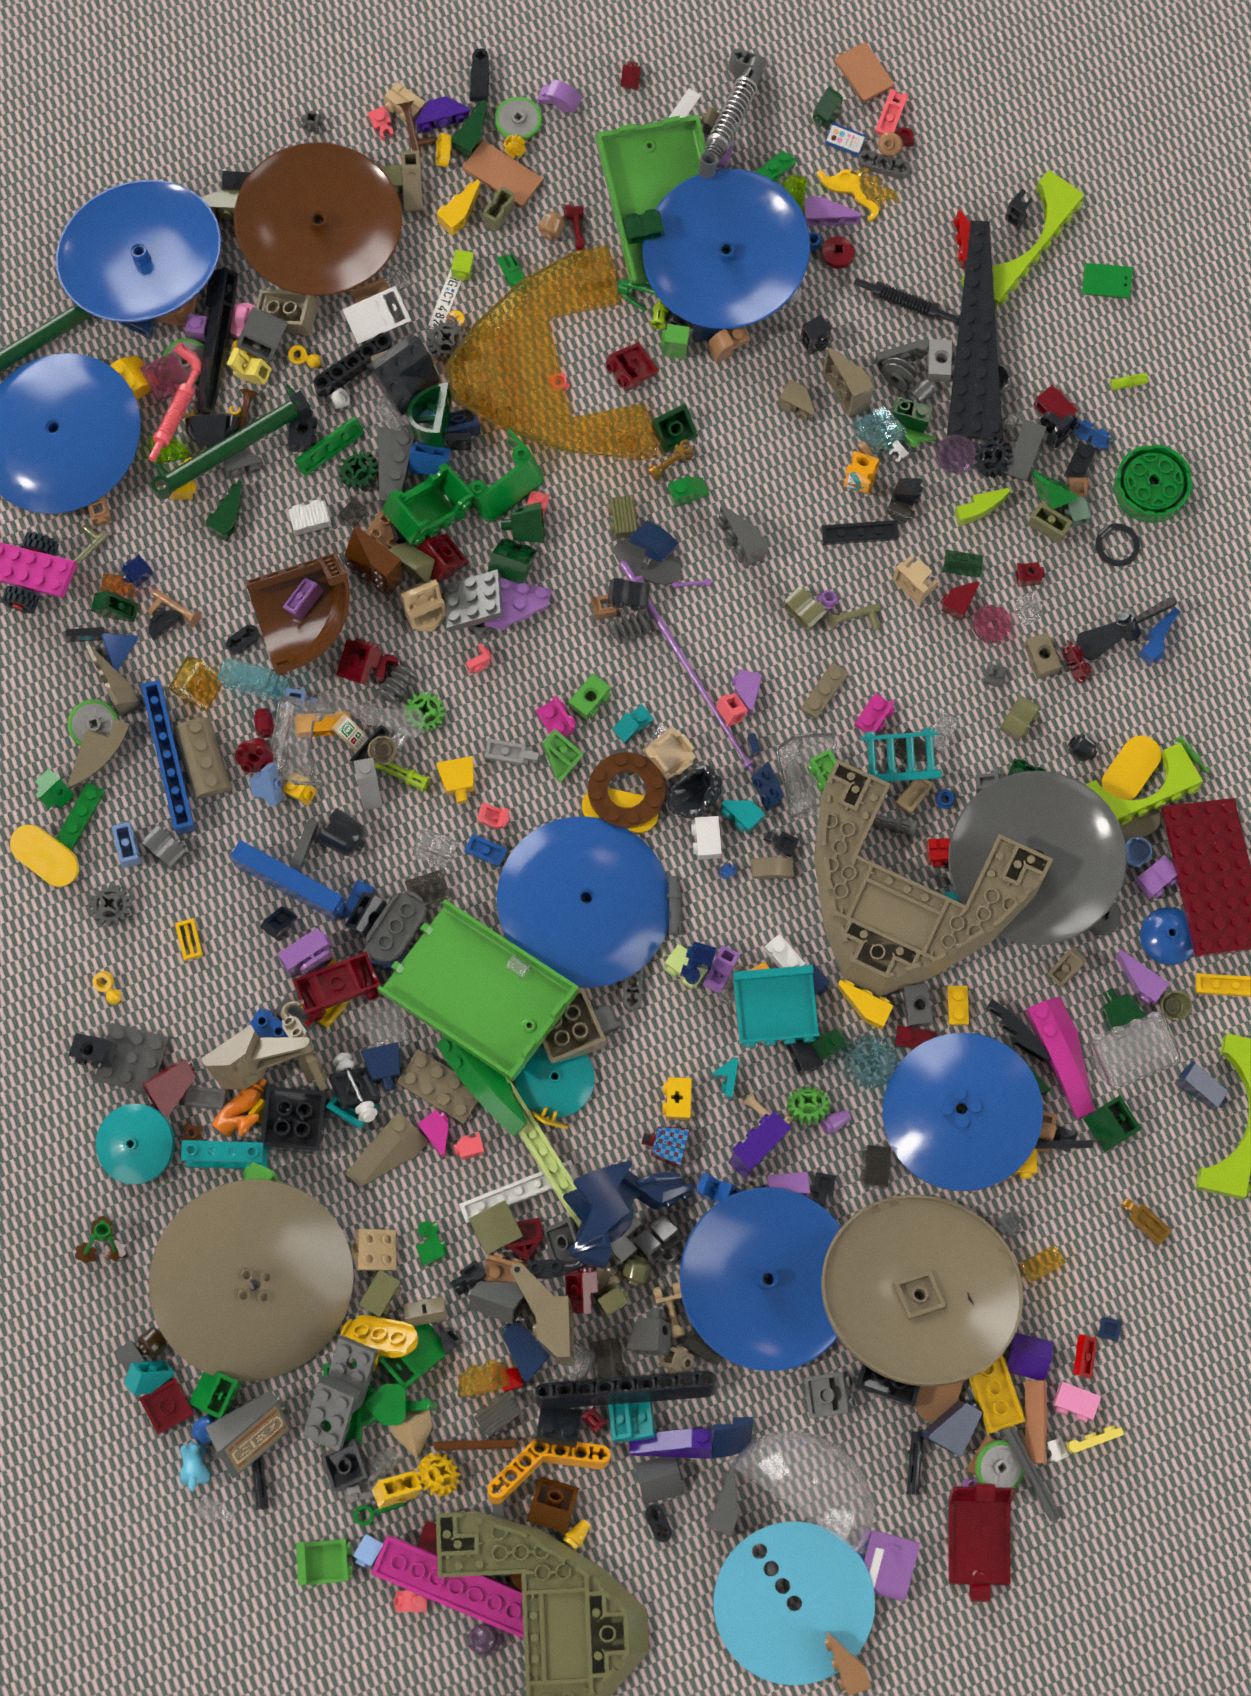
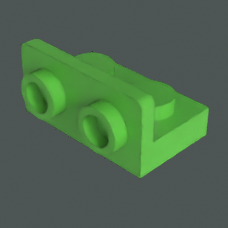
M830 749L809 759V766L807 767L811 777L816 778L818 782L816 785L821 794L836 763V759Z

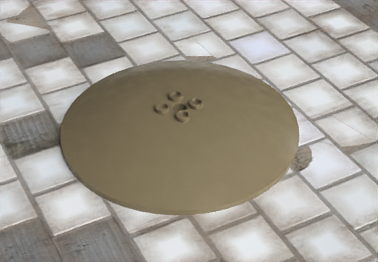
M248 1179L225 1183L202 1193L190 1201L176 1214L162 1233L156 1245L149 1271V1298L156 1323L169 1345L179 1356L197 1369L212 1376L218 1371L239 1381H257L277 1377L291 1372L316 1356L339 1329L346 1315L353 1289L351 1252L341 1227L331 1213L306 1192L285 1183L266 1179ZM254 1279L259 1280L260 1285L257 1289L252 1290L249 1288L250 1281Z
M902 1195L875 1202L857 1212L840 1228L832 1240L824 1259L821 1276L822 1299L826 1315L835 1334L847 1350L861 1363L878 1374L897 1382L917 1386H943L967 1380L995 1363L1005 1352L1017 1331L1023 1309V1286L1020 1271L1011 1250L1000 1234L982 1217L970 1209L947 1199L927 1195ZM921 1292L925 1298L918 1300L915 1298L914 1293ZM968 1293L973 1301V1304L968 1300Z

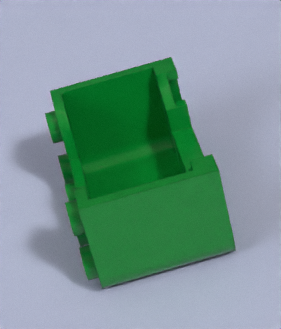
M446 462L438 466L439 472L437 474H430L426 481L407 492H399L397 489L391 492L382 508L385 516L411 545L417 546L425 538L435 536L442 528L445 530L450 527L454 521H461L466 516V510L472 505L471 501L474 494Z

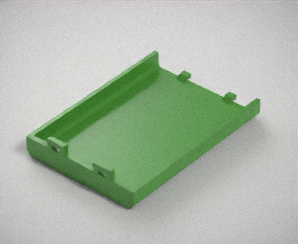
M699 115L682 118L674 116L664 118L660 122L637 126L636 123L619 126L615 130L598 132L594 136L631 284L635 285L649 281L644 269L643 242L636 244L628 243L623 219L632 213L641 215L646 210L656 209L671 190L685 180L698 175L700 155L706 149ZM648 143L652 145L651 148L647 147ZM726 249L722 253L729 254L731 250Z
M445 899L442 910L430 925L427 923L422 925L420 930L424 931L423 935L400 964L395 961L391 966L395 972L383 987L379 985L377 988L378 992L513 1082L578 994L579 986ZM531 1023L532 1027L528 1028L526 1025Z

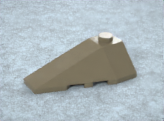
M89 644L85 645L120 716L142 707L139 702L142 697L138 689L133 690L131 684Z
M398 1112L345 1175L361 1188L381 1177L386 1172L415 1158L429 1141Z

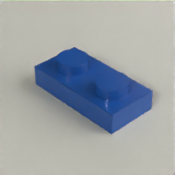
M474 834L471 835L464 850V853L499 868L508 852L507 848Z
M356 880L344 906L346 909L343 910L342 917L349 919L363 892L373 894L375 887Z

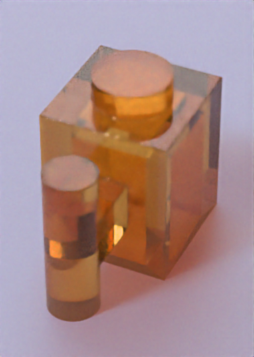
M103 574L100 592L111 591L122 597L124 594H130L131 597L137 596L134 584L132 582L126 584L122 575Z

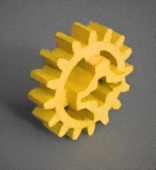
M437 1452L434 1455L433 1453L428 1454L420 1461L421 1463L417 1466V1469L420 1471L416 1475L421 1477L419 1484L424 1483V1491L429 1489L430 1495L436 1492L437 1497L442 1495L446 1497L457 1488L456 1486L460 1483L457 1479L460 1473L455 1471L458 1466L452 1465L453 1459L448 1461L446 1454L441 1457L440 1453Z

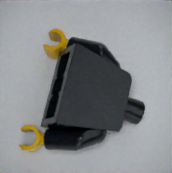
M230 406V416L229 413L196 415L193 409H191V414L187 415L185 411L186 433L198 446L207 445L208 449L235 432L238 418L241 415V409L239 407L237 412H233V406Z

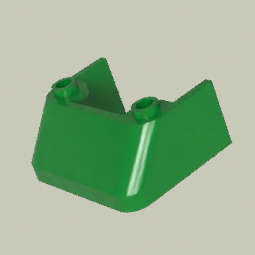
M511 429L508 430V443L514 449L512 459L517 466L490 487L480 480L473 481L467 486L474 494L471 506L484 521L489 523L497 521L529 496L531 491L534 492L543 484V473L533 455Z

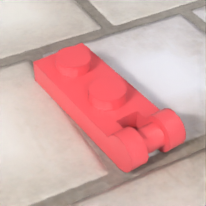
M891 89L874 134L882 136L887 132H895L907 102L908 94L903 93L902 95L897 93L896 90Z

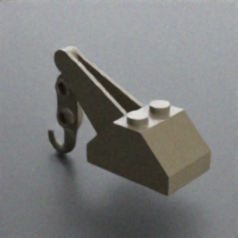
M290 1001L281 1009L282 1028L288 1037L260 1038L253 1027L249 1025L201 1058L206 1068L223 1090L248 1089L264 1077L268 1067L308 1054L314 1049V1045L307 1037L308 1033L299 1019L288 1014V1010L291 1007H301L300 1002Z

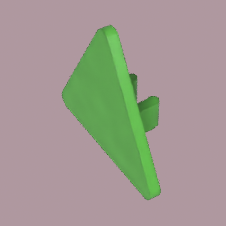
M897 425V429L906 437L905 443H908L909 447L916 448L920 442L936 441L937 439L934 436Z

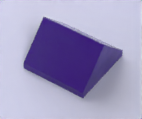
M1016 1332L1011 1341L1006 1361L1009 1373L1035 1380H1045L1052 1360L1053 1342Z

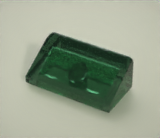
M945 550L943 572L979 578L982 570L983 555Z

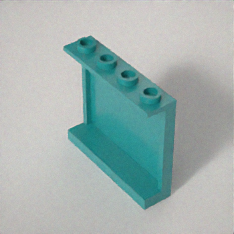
M813 965L733 972L739 1044L744 1045V1048L756 1047L757 1043H764V1046H773L779 1041H784V1044H794L796 1040L804 1039V1043L815 1042V1038L820 1037L813 983Z

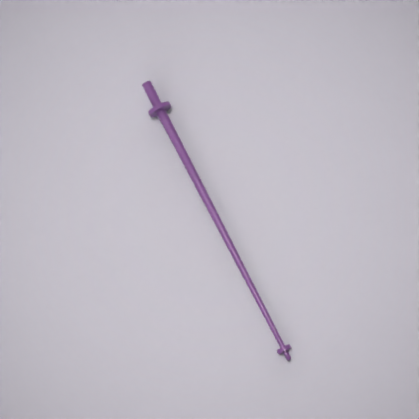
M626 560L619 563L630 581H644L642 576L636 577ZM649 599L647 607L649 613L744 760L743 768H749L751 772H754L751 766L754 764L753 760L748 761Z

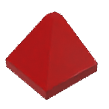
M517 1368L497 1369L504 1393L523 1387Z

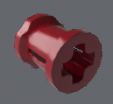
M593 1406L581 1420L586 1421L593 1428V1433L595 1434L608 1421L606 1419L603 1420Z

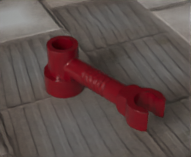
M568 204L564 205L565 220H573L576 251H584V239L580 217H584L583 206Z

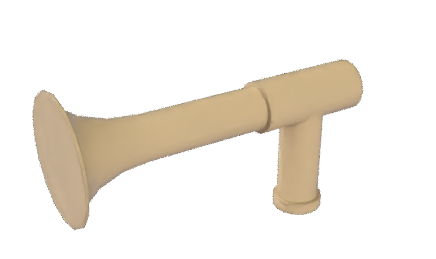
M754 1090L741 1103V1105L751 1106L761 1116H764L766 1113L770 1115L755 1099ZM787 1114L783 1120L789 1124L793 1120V1116Z

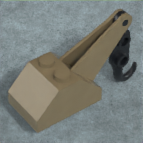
M560 1259L534 1260L527 1266L521 1263H514L510 1268L511 1274L536 1317V1324H533V1336L536 1337V1341H539L541 1347L562 1366H575L572 1302L569 1296L555 1297L538 1279L559 1278L569 1272L579 1270L583 1267L584 1263L579 1260L576 1263H568Z

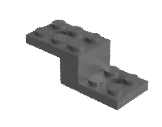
M343 1335L338 1338L329 1373L317 1383L303 1433L304 1437L337 1452L342 1450L352 1413L363 1405L378 1350ZM350 1358H354L356 1360L357 1367H354L350 1364ZM324 1420L330 1422L331 1429H327L324 1426Z

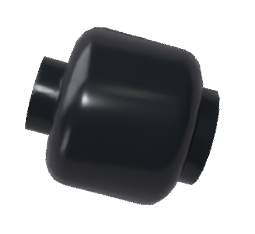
M1084 733L1074 735L1068 743L1069 753L1081 762H1085L1088 759L1092 760L1098 752L1096 750V741Z

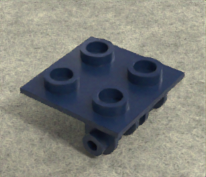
M768 761L751 777L753 786L756 788L766 811H769L774 805L775 807L782 805L781 801L785 796Z

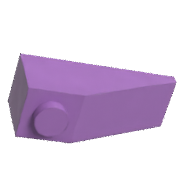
M810 196L804 198L803 215L807 226L858 225L860 223V212L823 197Z
M1120 949L1115 957L1133 990L1139 996L1141 1002L1153 1006L1169 983Z

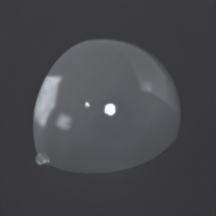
M793 1430L777 1431L755 1439L738 1456H731L728 1463L731 1464L732 1468L738 1470L789 1504L859 1555L860 1553L865 1555L868 1550L865 1547V1543L869 1538L874 1521L872 1492L859 1466L837 1445L827 1439L807 1432Z

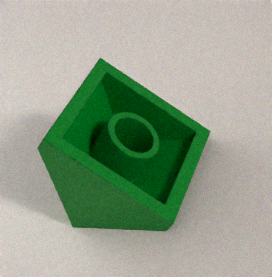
M1035 470L1033 471L1032 475L1037 496L1052 509L1078 499L1079 496L1064 484Z

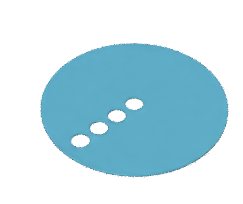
M782 1522L769 1525L757 1530L741 1541L729 1554L721 1567L713 1598L717 1629L724 1645L733 1658L754 1675L767 1681L784 1685L811 1684L838 1673L839 1670L835 1672L831 1659H834L833 1652H828L824 1639H827L825 1632L829 1631L852 1654L857 1656L869 1636L875 1612V1594L871 1576L857 1551L845 1539L833 1531L806 1522ZM759 1543L767 1548V1554L762 1559H757L752 1555L753 1546ZM768 1561H774L779 1566L778 1573L774 1576H768L764 1573L763 1567ZM781 1578H785L790 1582V1589L784 1594L777 1592L775 1589L776 1581ZM791 1596H798L802 1600V1606L797 1611H792L787 1607V1600Z

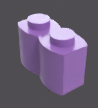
M1164 855L1142 873L1134 883L1149 899L1154 896L1158 898L1165 892L1164 887L1167 885L1171 887L1178 881L1174 864Z

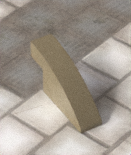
M115 719L109 737L86 730L67 786L73 788L99 772L120 748L130 724Z

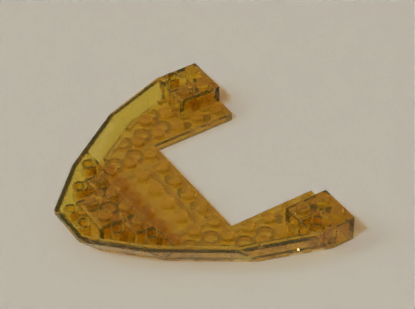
M600 246L569 253L521 279L472 326L445 365L452 400L499 429L507 432L511 429L518 436L558 451L635 461L655 458L657 456V447L650 417L646 412L644 403L571 417L548 319L620 305L616 287V275L609 246Z

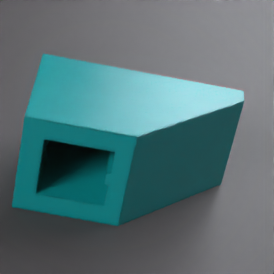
M724 800L721 803L722 814L727 819L731 818L735 822L736 828L747 835L765 818V813L752 801Z

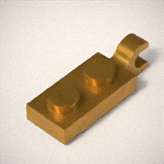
M1127 1198L1121 1204L1122 1208L1132 1214L1128 1219L1157 1246L1173 1231L1143 1203L1137 1207Z

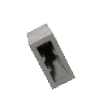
M373 758L354 761L363 810L383 807Z

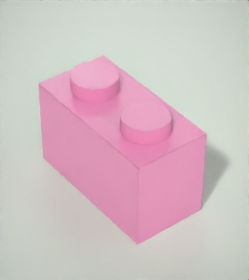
M1061 1382L1052 1407L1057 1408L1056 1412L1068 1415L1070 1413L1076 1416V1420L1087 1423V1420L1091 1421L1094 1419L1101 1396Z

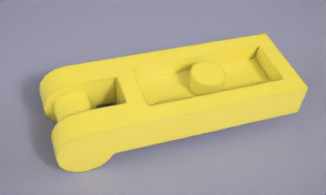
M1115 1425L1103 1429L1104 1433L1098 1436L1094 1432L1084 1436V1441L1072 1440L1068 1442L1066 1450L1068 1453L1073 1454L1125 1434L1122 1427L1116 1429Z

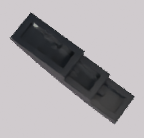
M992 999L986 1010L1002 1019L999 1027L1015 1036L1012 1044L1041 1062L1046 1063L1050 1056L1035 1035L1014 1014Z

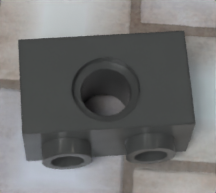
M927 984L904 986L902 995L907 1027L931 1026L933 1020H935V1010L930 1006V1001L933 1000L932 990L928 989ZM921 1002L924 1005V1009L917 1010L914 1003Z

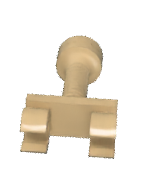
M680 1282L673 1283L672 1285L674 1295L665 1298L662 1297L660 1287L653 1288L656 1305L666 1303L668 1306L672 1326L671 1339L686 1336L684 1327H681L678 1323L674 1301L682 1299Z

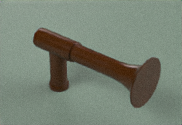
M414 101L396 104L404 111L412 151L419 150L420 153V146L435 144L434 136L418 139L411 112V106Z
M240 389L244 400L240 420L235 432L246 426L251 401L255 396L259 395L256 391Z

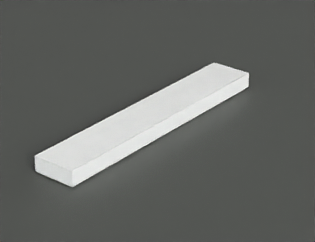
M571 1160L562 1163L573 1181L578 1178ZM541 1171L460 1203L459 1206L466 1223H469V1218L504 1200L509 1207L550 1191L553 1188Z

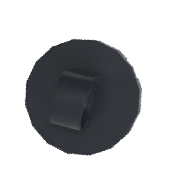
M1047 412L1040 419L1041 425L1046 426V430L1051 433L1048 444L1053 448H1058L1069 437L1067 435L1070 429L1074 430L1078 421L1072 414H1068L1063 419H1060L1052 412Z

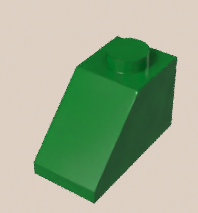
M684 477L668 483L667 492L674 508L709 496V491L703 477Z

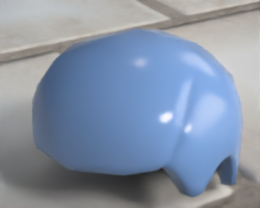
M1136 836L1125 842L1126 862L1129 865L1140 867L1149 862L1153 851L1151 844L1146 838Z

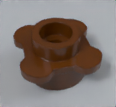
M186 1123L181 1139L201 1141L200 1137L203 1127Z

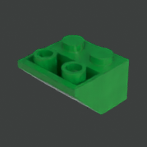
M218 1371L213 1376L203 1372L189 1403L220 1419L229 1414L243 1382Z

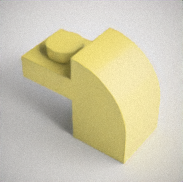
M233 348L227 365L234 370L233 374L253 384L265 385L272 370L262 359L250 358L239 348Z

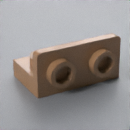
M494 1253L493 1256L488 1255L484 1271L487 1275L482 1278L483 1281L517 1283L511 1274L510 1268L514 1263L524 1265V1261L514 1258L513 1261L505 1259L504 1255Z

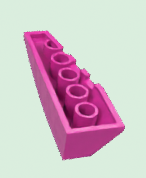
M1061 997L1045 1000L1029 1007L1025 1011V1015L1036 1038L1050 1056L1048 1062L1076 1120L1094 1112L1078 1032Z

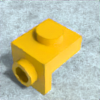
M291 775L282 790L286 795L299 800L306 806L310 804L317 793V789L308 781Z

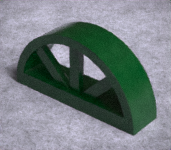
M449 382L440 383L423 390L409 404L407 417L412 433L419 442L425 445L444 447L453 397ZM426 409L436 414L435 416L420 417ZM432 422H434L432 425H430V426L427 427V428H424V427L418 425V424H420V423H432Z

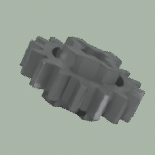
M447 319L446 323L440 320V325L434 323V330L429 329L430 335L426 336L427 341H429L427 346L432 348L431 354L437 353L438 359L444 356V361L447 360L448 356L452 360H454L455 354L461 356L460 350L465 351L463 344H467V339L464 338L466 337V332H462L463 326L457 327V321L450 324L449 319ZM437 334L439 339L435 343L434 339ZM459 336V343L456 345L455 340Z
M109 884V888L101 885L102 890L95 889L97 895L90 896L93 902L88 903V905L93 909L89 912L91 915H95L93 917L95 921L100 919L102 926L105 922H107L109 927L112 926V922H115L118 926L120 919L124 922L126 921L124 915L131 914L127 910L132 908V904L128 903L131 897L126 896L127 891L125 889L121 891L119 885L116 888H113L112 884ZM99 900H100V901H101V906L99 907V910H98V902H99ZM122 900H123V907H122V910H120V904L122 903ZM105 901H107L108 903L110 902L111 904H113L115 910H114L113 908L107 906V903H106Z

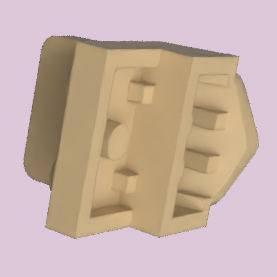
M436 579L428 583H418L398 593L404 607L405 616L412 630L433 632L446 616L445 602L441 598L439 584Z

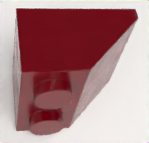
M447 533L426 538L417 547V549L435 559L430 578L432 581L435 579L437 582L446 580L469 563Z

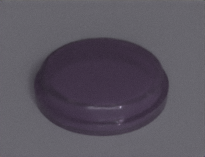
M962 435L945 437L941 440L936 450L938 464L945 471L954 474L967 471L973 465L976 457L974 445L968 438Z

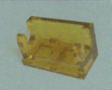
M1052 1245L1018 1264L1027 1282L1031 1284L1067 1262L1057 1246Z

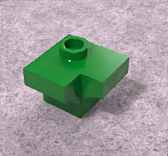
M49 768L34 781L39 786L35 796L48 810L54 804L61 809L75 796L66 784Z

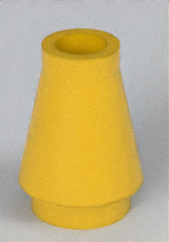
M581 1519L579 1523L564 1534L563 1543L574 1551L580 1548L591 1525L586 1520Z

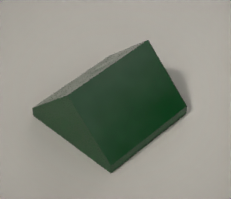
M685 403L652 420L651 430L665 453L675 449L676 445L679 446L682 440L687 439L690 441L698 437Z

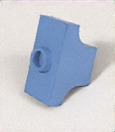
M276 762L268 763L261 772H257L249 779L253 797L265 799L269 806H276L284 799L282 780L279 778Z

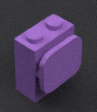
M318 928L277 953L280 962L291 978L300 972L302 975L317 971L333 959L329 948L331 946L330 939L324 931L320 932Z

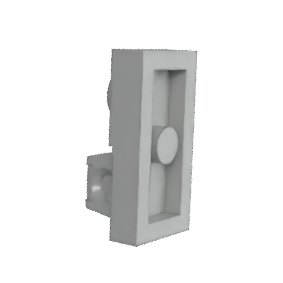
M383 1473L369 1476V1478L344 1489L346 1503L373 1498L372 1489L379 1480L384 1479Z

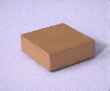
M1068 477V488L1079 497H1088V478Z

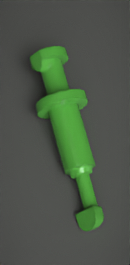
M1183 735L1179 736L1175 742H1181L1193 762L1199 764L1205 773L1209 772L1210 768L1202 764L1201 758L1191 747L1193 744L1190 743L1188 745L1183 739Z

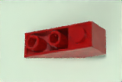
M958 210L956 217L953 218V226L957 228L955 243L959 245L957 261L961 262V269H965L970 222L963 212Z

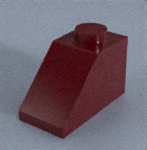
M975 581L955 587L950 590L949 594L945 593L940 602L943 605L941 611L962 621L980 582Z

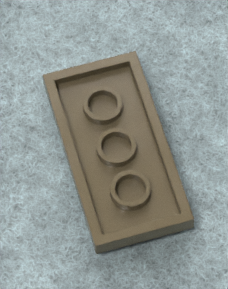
M419 1049L396 1082L462 1125L465 1124L478 1104V1100L471 1094L453 1070Z

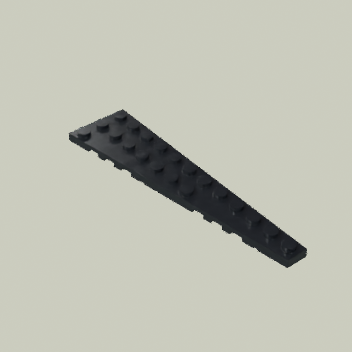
M971 220L947 428L948 437L978 439L999 437L1003 439L990 221Z

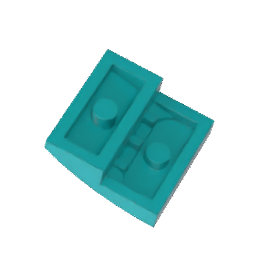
M652 1402L608 1405L613 1442L637 1441L656 1437Z

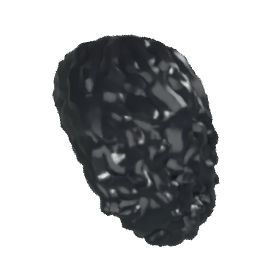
M709 765L691 769L669 789L670 793L668 794L667 801L669 810L673 814L678 815V817L696 818L701 815L721 795L723 783L721 777Z

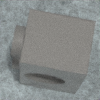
M929 339L927 347V380L949 382L950 377L954 375L955 365L951 364V358L954 359L955 347H952V340ZM937 359H943L945 363H940Z

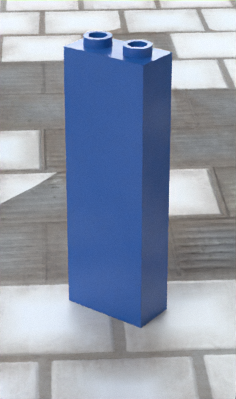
M242 840L238 842L230 855L234 866L334 921L338 917H342L341 914L346 907H344L343 896Z

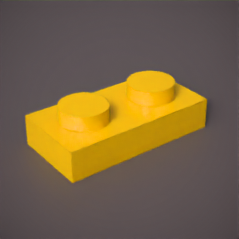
M948 986V1026H968V986Z

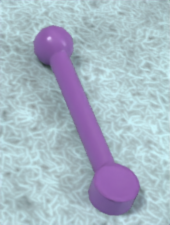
M706 578L704 581L679 583L675 581L672 583V587L675 589L680 586L705 585L708 587L712 581L709 578Z

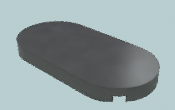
M409 891L398 893L390 899L366 936V950L372 959L380 963H390L402 955L426 917L425 903L418 894Z

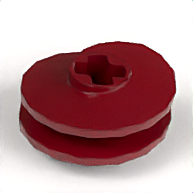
M835 236L829 238L824 243L822 259L829 267L834 269L847 268L854 261L855 249L848 239Z

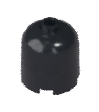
M336 808L328 818L330 824L327 828L323 826L316 839L343 856H350L356 850L360 852L366 843L363 840L365 837L364 826L341 809Z

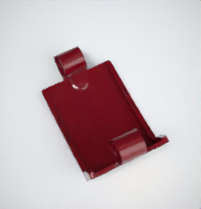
M975 1483L974 1487H953L948 1499V1582L951 1585H969L970 1602H992L991 1585L1009 1586L1011 1583L1010 1507L1014 1498L1015 1488L995 1487L996 1484Z

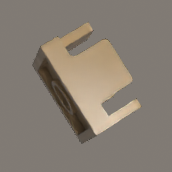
M910 556L905 562H901L896 567L892 580L920 606L925 601V598L937 587L938 581L935 579L928 585L925 579L932 573V570L920 559L912 565L914 558Z
M674 726L670 727L642 750L648 759L661 771L665 781L674 775L682 773L693 764L692 760L696 758L692 752L695 749L684 734H679Z

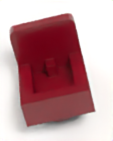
M627 61V64H623L620 87L639 89L642 66H638V62Z
M391 654L380 656L377 668L374 667L373 676L376 677L377 683H385L387 666L396 667L399 665L398 658Z

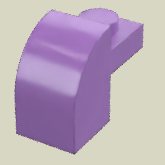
M552 80L551 84L543 85L537 101L540 104H555L562 113L576 112L582 96L569 84L559 80Z
M722 945L702 986L720 994L734 970L740 953Z

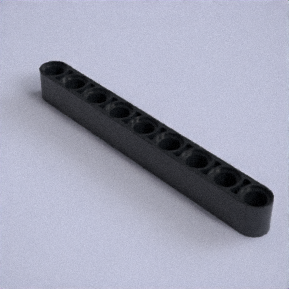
M695 1371L549 1382L537 1385L535 1388V1398L537 1406L544 1410L707 1398L715 1395L717 1379L716 1375L711 1371Z

